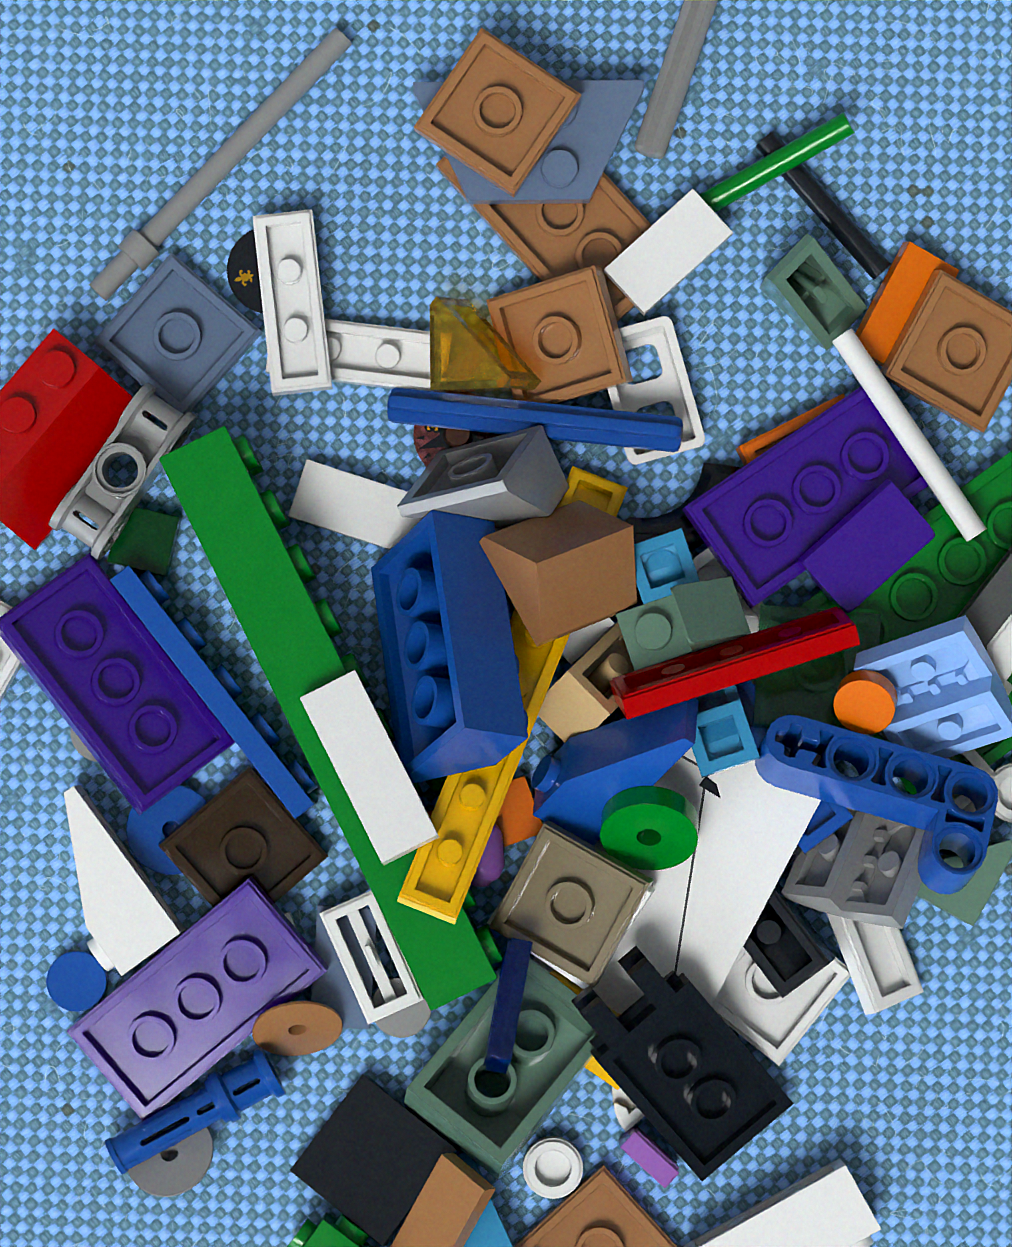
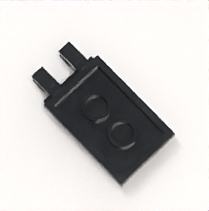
M635 946L618 960V963L644 993L642 997L618 1017L615 1016L590 985L572 999L571 1002L597 1033L589 1041L594 1047L590 1051L593 1057L698 1178L704 1181L794 1103L683 972L677 976L672 970L663 978L639 948Z

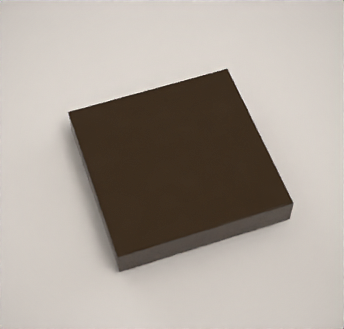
M250 765L245 767L158 844L160 849L212 907L217 905L250 876L256 880L272 901L276 903L328 857V853L299 820L291 815L281 800Z

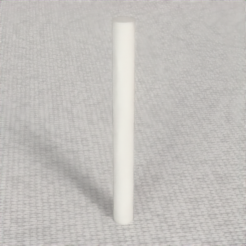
M849 329L834 339L832 343L966 542L986 530V526L853 329Z

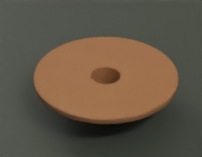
M294 1001L274 1006L263 1012L253 1024L252 1036L259 1047L261 1046L262 1049L270 1053L283 1056H301L318 1052L333 1044L341 1035L343 1024L338 1012L327 1005L311 1001Z

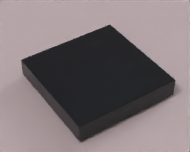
M363 1074L290 1171L380 1245L387 1246L403 1225L441 1154L452 1152L456 1154L460 1149L372 1078Z

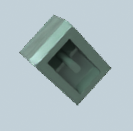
M808 233L767 274L759 287L764 294L825 350H828L833 345L832 341L843 334L867 309V306L822 247Z
M999 838L989 841L986 857L981 867L969 883L959 892L950 895L939 894L929 889L922 882L916 896L964 923L974 926L1012 857V840ZM955 852L941 855L948 865L955 868H963L962 860Z

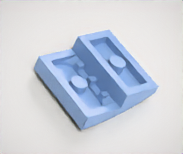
M966 615L856 654L855 671L870 670L878 672L888 678L896 689L898 702L891 723L882 730L891 743L948 758L1012 737L1011 702L993 662Z

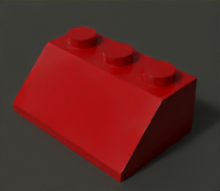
M54 328L0 390V522L35 551L54 530L49 526V521L54 511L69 490L83 476L116 428L123 411L133 398L99 365Z

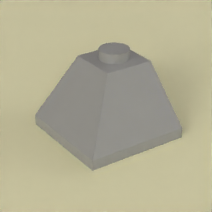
M542 425L438 451L397 507L402 517L423 519L431 510L493 521L495 528H500L534 517L550 516L569 489V485Z

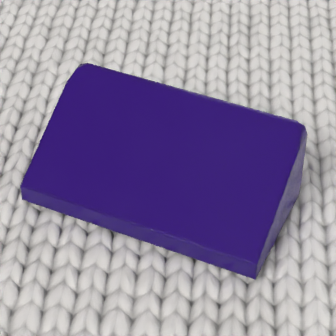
M886 479L800 556L798 560L823 594L845 613H850L935 537V532L894 483Z

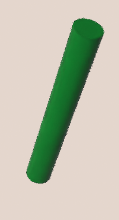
M843 112L702 192L699 196L714 212H717L853 135L855 131Z

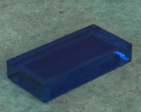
M512 938L511 941L507 942L483 1066H486L485 1070L506 1074L510 1065L533 944L531 941Z

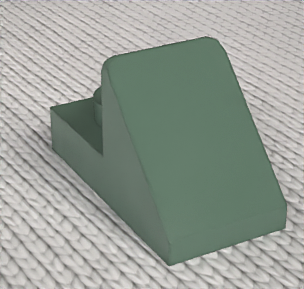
M731 576L670 587L672 593L670 596L615 614L635 671L751 634Z

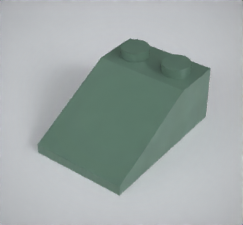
M520 950L407 1087L404 1105L498 1180L591 1060L593 1055L590 1051L594 1047L589 1041L597 1033L571 1002L577 994Z

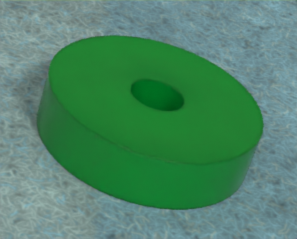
M656 786L629 788L617 793L605 804L601 815L600 840L603 848L609 855L632 868L640 870L668 869L683 863L694 853L698 843V813L687 798L673 790Z

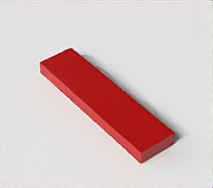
M836 606L612 678L609 682L615 702L628 720L860 645V640L855 623L840 607Z

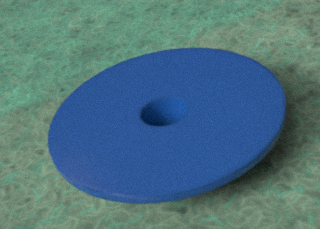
M178 786L140 816L132 807L126 823V837L135 858L146 868L154 872L167 875L181 874L182 872L160 849L158 844L199 809L206 800L192 789Z

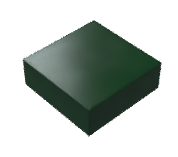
M136 507L129 516L124 530L110 548L107 562L123 567L129 565L133 569L144 572L149 569L152 574L168 577L182 519Z

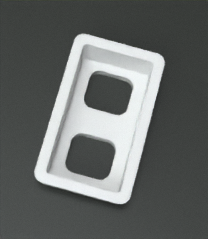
M661 316L619 328L625 351L645 345H651L656 349L662 374L656 379L634 385L625 383L609 388L608 393L613 410L637 412L638 409L668 402L673 407L675 417H679L683 422V438L679 451L666 452L624 447L628 461L631 464L637 465L702 446L705 442V435L672 320L669 317Z

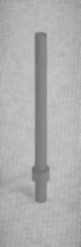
M334 28L138 233L133 229L117 246L121 251L95 277L89 286L107 301L138 267L144 271L160 254L156 250L159 245L352 45L350 40L340 30Z

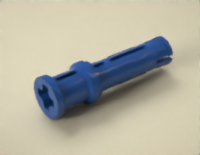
M260 1046L253 1050V1058L223 1074L214 1071L207 1075L208 1079L204 1080V1088L155 1113L153 1116L121 1134L106 1139L104 1141L106 1148L122 1175L125 1174L132 1167L177 1145L182 1140L221 1119L225 1123L230 1121L234 1123L240 1120L242 1111L271 1095L277 1098L286 1094L284 1086L264 1049ZM256 1078L259 1079L253 1082L252 1084L242 1088L241 1090L235 1091V1089L245 1085L246 1083ZM211 1102L214 1103V1105L206 1108L203 1111L198 1110ZM184 1117H189L183 1122L153 1137L152 1139L146 1142L143 1141V1139L153 1135L154 1133L164 1129L165 1127L175 1123L176 1121Z

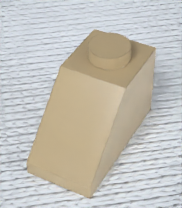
M618 622L546 693L538 716L564 743L571 737L596 729L618 707L609 681L612 678L635 671Z

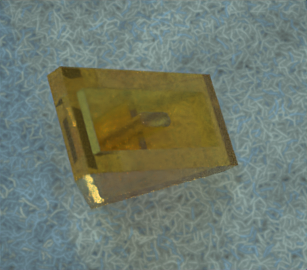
M436 296L429 305L431 391L465 393L535 390L541 380L469 300Z

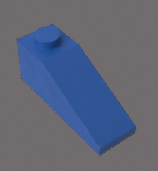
M693 698L628 720L623 718L571 737L553 756L546 755L537 765L531 781V786L536 789L532 815L545 822L550 820L588 843L595 845L600 840L602 810L609 799L629 788L653 786L695 744L698 700Z

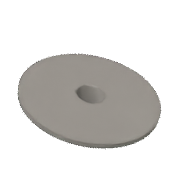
M184 1117L176 1121L175 1123L143 1139V1141L146 1142L152 1139L153 1137L183 1122L189 1117ZM206 1127L182 1140L177 1145L128 1170L131 1179L140 1189L158 1197H172L192 1189L205 1176L212 1162L214 1148L209 1129Z

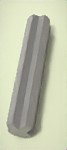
M684 0L635 142V151L644 156L662 159L666 154L718 0Z

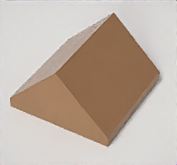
M581 500L555 509L550 516L528 519L486 535L479 541L536 647L610 618L617 613L632 609L637 604L633 525Z

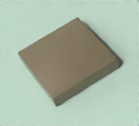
M547 820L542 825L489 928L594 988L602 978L654 880L552 821Z

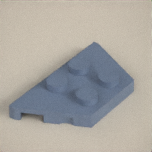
M561 80L582 94V98L514 198L443 151L457 176V181L469 204L590 203L602 178V174L618 146L624 129L643 95L644 80ZM413 82V94L423 112L444 82Z

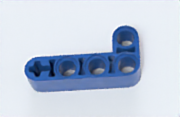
M798 715L779 717L769 726L758 748L760 759L755 760L757 772L765 782L781 789L925 830L918 857V873L921 881L929 889L939 894L950 895L959 892L969 883L981 867L986 857L998 802L997 786L987 772L977 767ZM784 746L791 748L790 757L784 755ZM816 755H821L817 765L814 766L812 763ZM843 760L851 763L856 768L859 776L847 777L841 774L836 769L833 761ZM901 777L909 780L915 786L917 794H906L900 791L895 786L893 778ZM959 794L969 798L974 804L976 811L969 812L959 808L955 804L952 795ZM946 849L955 852L961 858L963 868H955L948 865L942 859L939 850Z

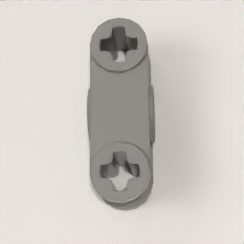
M149 382L145 383L131 399L112 434L80 480L62 499L49 521V526L55 531L63 528L91 548V556L97 560H100L113 546L124 530L129 516L162 470L163 466L159 458L180 448L198 419V416L192 412L183 414L155 395L156 387ZM148 414H152L161 420L168 428L164 430L148 419ZM131 455L138 466L137 477L131 485L117 488L109 477L110 465L117 457ZM80 513L98 524L99 528L96 529L79 516Z

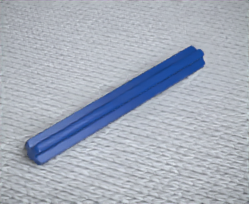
M405 388L392 389L387 403L388 420L392 423L495 434H508L542 425L547 438L552 440L666 452L679 451L683 438L682 419L674 416Z

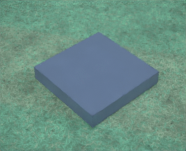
M171 252L94 339L93 343L142 386L149 382L156 387L155 395L181 413L186 414L187 412H193L260 337L262 332Z

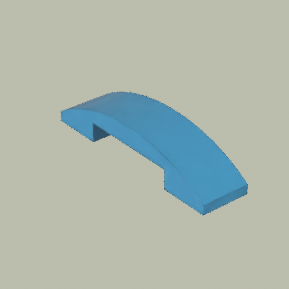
M682 528L634 544L636 584L643 604L672 595L670 587L700 581ZM736 685L695 698L698 700L696 738L692 750L702 778L760 759Z

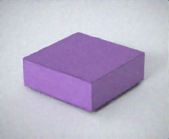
M637 1125L631 1127L618 1140L620 1148L664 1188L679 1174L677 1162Z

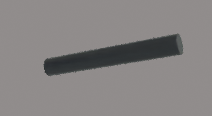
M772 131L756 145V148L765 157L786 144ZM803 164L781 175L873 280L891 265Z

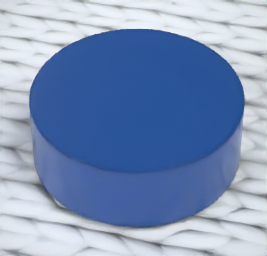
M84 950L70 951L58 957L50 966L46 978L47 990L51 999L61 1008L74 1012L87 1010L99 1003L106 994L109 984L108 971L100 965L91 952Z

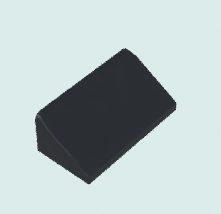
M777 882L743 947L783 999L831 963L835 956L796 904L787 900L781 894L783 887Z

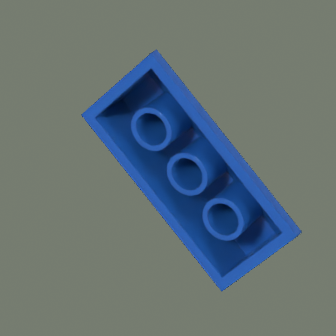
M431 510L371 567L395 746L412 783L496 765L528 738V716L523 708L518 676L519 660L514 651L510 626V605L506 600L505 588L479 543L484 536L496 532L493 521Z

